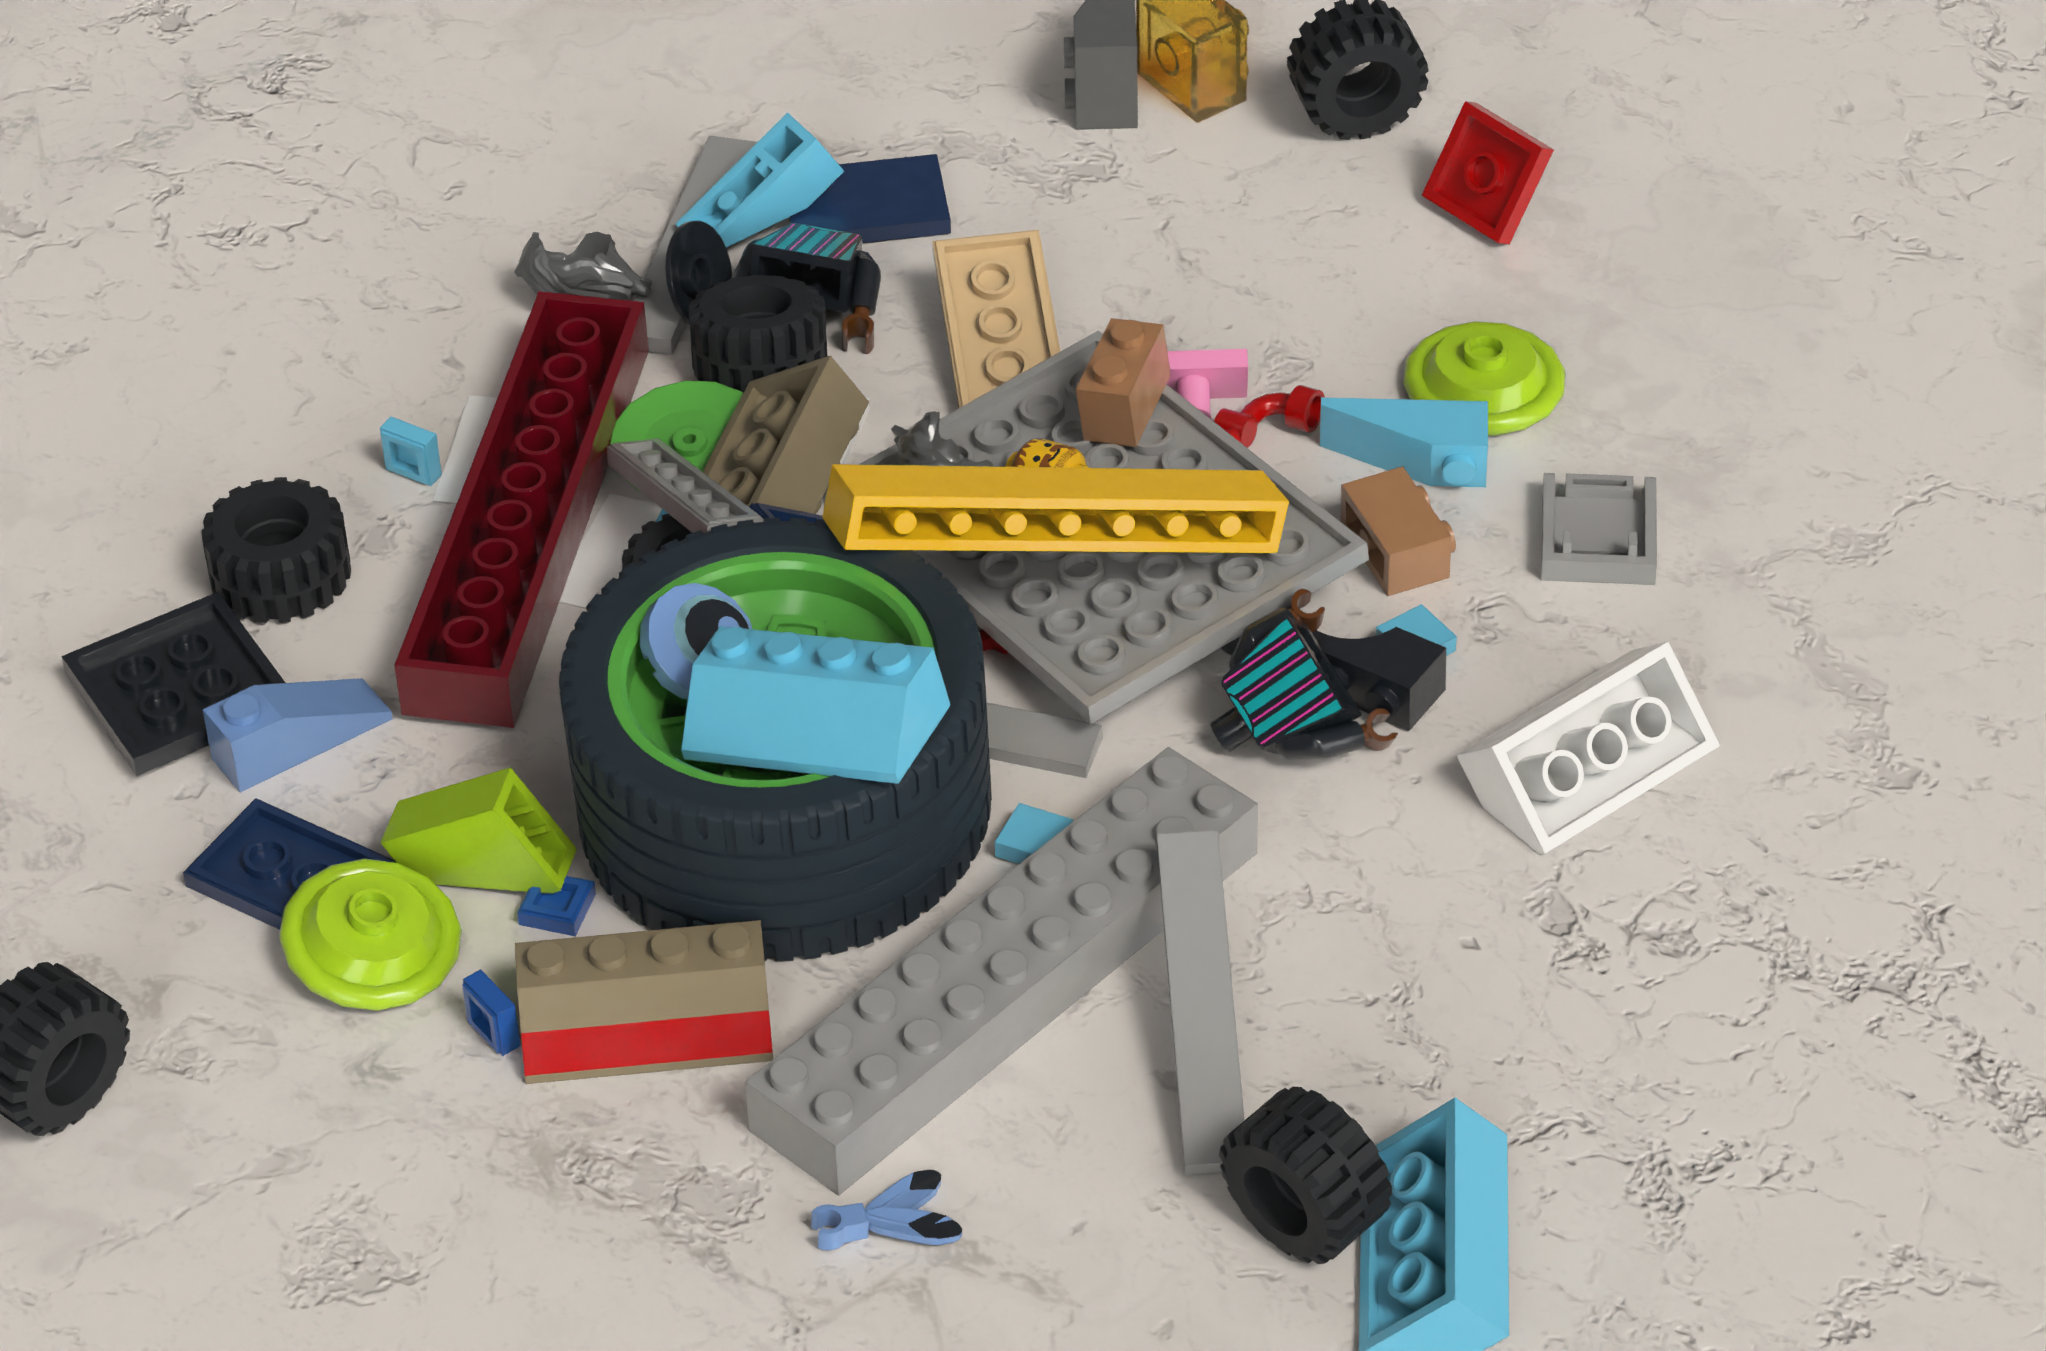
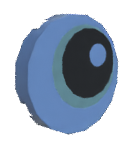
M690 583L674 586L649 606L640 626V648L644 660L649 657L651 665L656 670L652 674L661 686L681 699L688 700L693 663L718 628L724 626L753 629L750 619L734 599L715 587Z

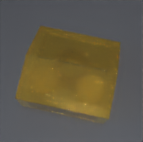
M1136 0L1137 73L1196 123L1247 101V76L1249 74L1247 36L1249 34V25L1247 18L1239 9L1234 8L1225 0Z

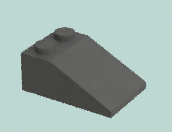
M1085 0L1073 16L1074 37H1064V68H1074L1075 78H1065V109H1075L1076 130L1138 128L1135 0Z

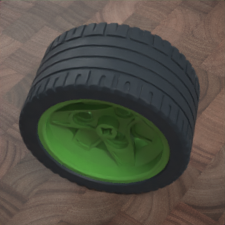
M763 518V522L756 523L753 522V519L738 521L737 525L728 527L727 524L711 527V531L705 533L700 530L688 534L684 540L678 541L675 539L662 545L661 550L658 552L652 550L639 558V563H631L619 572L618 579L613 577L602 587V594H596L586 606L587 612L583 611L574 624L575 630L570 632L566 642V649L561 660V671L559 672V693L580 839L585 856L589 860V866L595 877L599 879L600 885L608 895H613V901L624 911L629 910L630 916L642 925L649 924L650 930L761 920L765 961L767 958H776L777 961H794V957L804 956V960L821 957V953L830 952L831 955L848 951V947L853 945L859 948L873 943L875 937L881 936L884 938L898 931V926L901 924L904 926L909 925L920 917V912H928L940 902L939 897H945L956 886V879L960 880L970 868V861L976 858L981 848L980 842L984 840L988 829L987 822L990 820L992 800L983 644L974 615L969 611V606L963 596L957 594V588L948 578H943L941 571L931 563L925 564V559L914 551L844 550L824 520L816 519L815 523L807 522L806 518H790L789 521H780V518ZM698 583L715 587L734 599L750 619L753 630L793 632L803 635L833 638L844 637L853 640L932 647L935 651L951 705L899 784L843 778L836 775L826 776L816 773L808 774L686 760L681 748L688 700L681 699L661 686L652 674L656 670L651 665L649 657L644 660L640 648V626L649 606L674 586Z

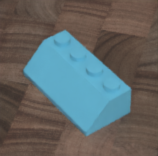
M720 626L692 666L681 751L686 760L808 774L816 773L826 776L836 775L843 778L899 784L951 704L935 651L932 647Z
M1455 1097L1376 1145L1379 1150L1378 1154L1385 1162L1389 1172L1387 1179L1392 1185V1196L1389 1198L1391 1205L1388 1211L1361 1234L1359 1351H1483L1509 1336L1507 1134Z

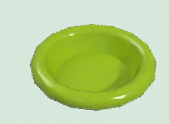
M1473 321L1444 327L1422 339L1406 359L1403 385L1410 400L1488 401V436H1497L1525 430L1547 418L1564 396L1566 372L1555 350L1534 333L1506 323Z
M361 859L330 865L303 881L283 909L279 939L289 969L311 992L343 1007L379 1011L413 1004L440 987L458 961L462 929L452 901L429 877L399 863Z

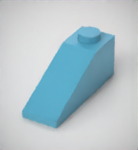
M787 112L676 225L679 227L685 222L703 221L717 231L727 248L807 209L844 170L821 143Z
M1321 397L1320 446L1387 471L1403 466L1412 480L1429 486L1486 487L1488 401Z

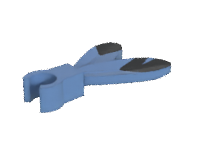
M922 1170L905 1176L872 1200L865 1209L863 1203L844 1206L826 1204L816 1207L812 1211L811 1228L816 1231L824 1226L834 1227L832 1229L821 1228L818 1232V1249L827 1251L838 1249L844 1243L868 1238V1229L877 1234L929 1245H943L958 1241L962 1237V1227L946 1215L918 1210L936 1196L941 1185V1174L936 1170Z

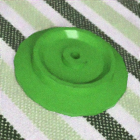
M681 381L654 388L627 406L615 423L610 444L659 438L703 472L743 392L717 382Z

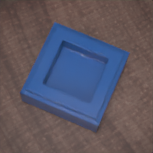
M566 876L562 889L559 892L552 894L541 893V888L539 887L529 888L517 912L519 925L576 937L596 895L595 882Z
M481 969L465 977L462 987L467 1022L502 1056L520 1047L515 1004Z

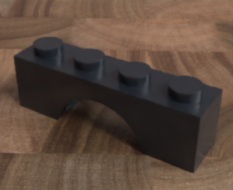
M1398 627L1376 636L1360 639L1334 637L1318 630L1312 632L1353 701L1361 711L1370 714L1376 709H1385L1390 713V716L1386 719L1387 722L1410 731L1446 690V647ZM1240 637L1221 647V649L1232 656Z

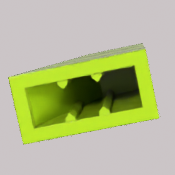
M511 767L399 800L380 842L397 863L429 877L436 885L527 892L531 887L541 888V893L550 894L561 891L577 850L576 846Z

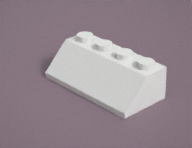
M1664 642L1629 651L1456 756L1482 807L1540 855L1554 849L1720 745L1669 642Z

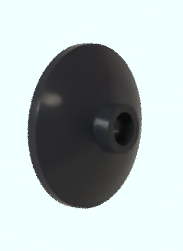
M689 221L683 223L675 230L666 253V281L675 309L682 319L689 324V305L691 301L695 300L696 295L702 290L710 289L711 285L731 279L732 268L726 246L712 226L703 221Z

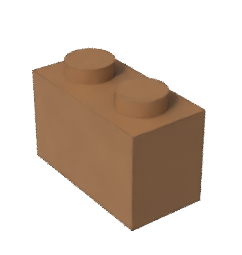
M1110 319L1075 389L1084 440L1137 447L1171 376L1164 324Z
M1403 466L1341 484L1340 522L1367 542L1369 560L1365 563L1387 596L1450 577L1451 553H1454L1456 550L1453 530L1446 520L1441 521L1431 507L1429 496L1424 487L1421 485L1416 486Z

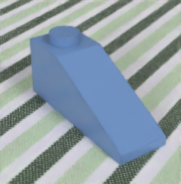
M363 678L253 685L203 709L212 760L240 793L393 719L392 711Z

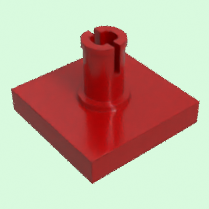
M1465 101L1421 196L1495 242L1510 245L1554 149L1480 104Z

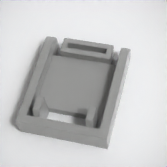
M1544 473L1541 581L1655 585L1657 569L1656 477H1645L1642 488L1643 500L1633 499V476L1566 473L1565 497L1555 496V473Z

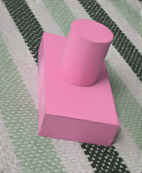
M1247 349L1167 351L1171 373L1167 385L1210 419V399L1247 398Z

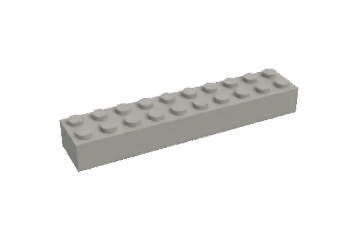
M1170 747L1165 748L745 1081L749 1131L838 1196L841 1195L1164 930L1157 855V833L1218 830L1222 879L1224 881L1257 854L1258 803Z

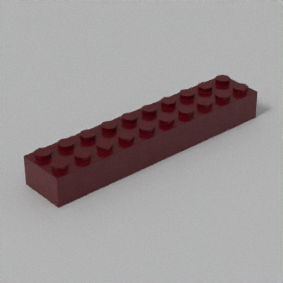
M538 291L394 664L402 715L508 728L515 727L608 467L607 446H610L615 423L631 403L649 353L644 302Z

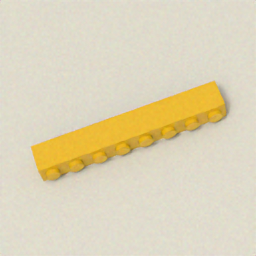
M832 464L822 518L844 550L1277 553L1289 500L1263 470Z

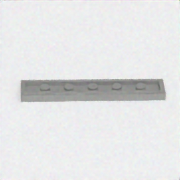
M709 135L644 277L652 280L651 290H649L647 296L637 294L634 301L644 302L649 352L672 355L686 324L673 305L666 281V253L670 239L678 228L676 223L757 142Z
M659 438L612 443L610 446H607L608 466L692 533L700 530L705 533L711 531V527L727 524L728 527L737 525L738 521L753 519L754 523L763 522V518Z
M1218 830L1157 833V855L1184 1175L1222 1173L1220 1165L1223 1162L1219 1157L1220 1147L1224 1144L1223 1140L1245 1120Z

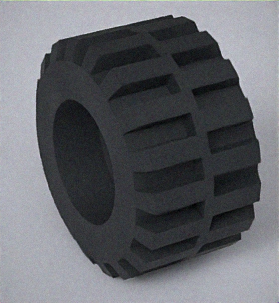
M1345 0L1334 2L1335 8L1325 11L1324 8L1314 13L1316 19L1312 23L1305 21L1298 29L1301 37L1293 38L1289 46L1292 55L1287 57L1289 77L1310 120L1314 125H1319L1322 132L1328 135L1336 132L1339 139L1350 140L1354 134H1357L1360 140L1371 138L1372 132L1380 131L1383 134L1390 131L1391 124L1396 121L1402 123L1409 117L1407 113L1409 108L1418 107L1422 101L1419 92L1425 91L1428 85V79L1425 75L1429 72L1428 64L1409 25L1394 6L1388 8L1386 2L1381 0H1374L1371 4H1369L1368 0H1354L1351 4H1347ZM1370 62V64H1368L1364 69L1360 70L1359 72L1344 76L1354 67L1363 63Z
M768 275L732 278L710 286V289L702 290L689 305L692 369L698 381L717 382L744 393L750 381L828 356L824 298L819 295L817 289L813 286L805 285V282Z
M275 477L274 481L263 482L260 479L250 482L251 485L245 488L238 486L229 491L228 498H219L212 505L213 512L206 513L204 517V529L201 530L202 542L212 592H219L229 607L233 609L236 616L243 619L253 616L255 622L267 623L269 619H278L279 623L291 622L292 617L301 616L306 618L314 615V609L328 607L334 602L333 595H341L347 587L346 579H349L351 575L350 555L343 512H341L337 499L329 497L328 490L320 485L311 488L310 481L302 479L291 482L287 481V477Z
M49 962L38 963L34 969L28 966L18 971L15 978L11 981L7 979L0 985V1114L25 1132H31L35 1136H44L48 1132L52 1134L62 1132L69 1123L75 1125L84 1118L86 1112L91 1108L94 1109L102 1100L106 1090L111 1088L117 1078L116 1073L119 1067L124 1063L127 1054L124 1048L130 1040V1030L126 1028L129 1019L126 1011L121 1009L122 1005L59 963L52 965Z
M1294 1086L1289 1090L1286 1088L1280 1090L1224 1138V1144L1220 1147L1219 1157L1223 1162L1220 1165L1222 1176L1228 1184L1227 1189L1233 1200L1241 1209L1240 1211L1266 1240L1272 1242L1287 1255H1294L1300 1261L1306 1263L1314 1261L1317 1264H1325L1330 1259L1333 1260L1381 1218L1391 1205L1389 1198L1392 1196V1185L1387 1179L1389 1172L1385 1162L1380 1158L1379 1150L1372 1139L1367 1136L1361 1125L1354 1118L1352 1119L1341 1106L1334 1101H1328L1322 1094L1314 1090L1307 1092L1302 1087Z

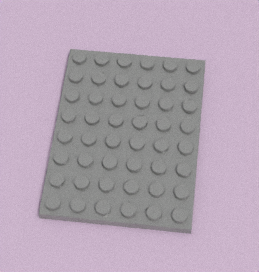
M1099 330L941 418L938 429L940 437L946 440L952 439L958 446L957 452L973 462H981L987 459L992 462L993 467H1005L1011 454L1016 451L1018 452L1026 442L1031 439L1044 438L1076 448L1084 455L1089 468L1263 470L1289 500L1277 553L912 550L925 559V564L931 563L942 572L943 578L946 577L957 588V594H961L967 602L969 611L973 613L976 623L980 628L1090 724L1100 720L1240 637L1244 628L1278 608H1289L1292 597L1297 590L1307 589L1314 593L1369 560L1367 542L1167 384L1137 447L1084 440L1075 389L1103 335ZM894 444L859 465H895L900 455L898 446Z

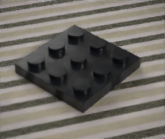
M219 592L61 656L66 675L136 776L209 746L203 709L253 685L286 683Z

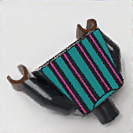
M791 223L763 238L751 241L746 246L732 278L752 275L783 276L788 279H797L805 282L807 286H813L819 291V295L823 296L825 309L847 312L849 309L853 313L848 315L842 322V348L844 351L848 350V341L858 336L866 339L865 354H869L873 350L874 322L869 316L875 314L881 282V271L868 252L862 251L863 239L861 235Z
M1297 590L1292 597L1289 610L1284 607L1278 608L1244 628L1229 661L1230 671L1221 680L1222 687L1234 707L1210 723L1215 737L1227 751H1233L1253 737L1262 750L1281 754L1287 759H1321L1362 749L1364 745L1375 751L1385 750L1390 747L1397 737L1398 733L1396 732L1388 736L1378 735L1372 728V724L1381 723L1388 719L1390 713L1385 709L1372 711L1362 725L1354 721L1362 716L1312 634L1322 624L1325 607H1320L1313 613H1305L1300 610V608L1305 607L1310 602L1312 593L1309 590Z

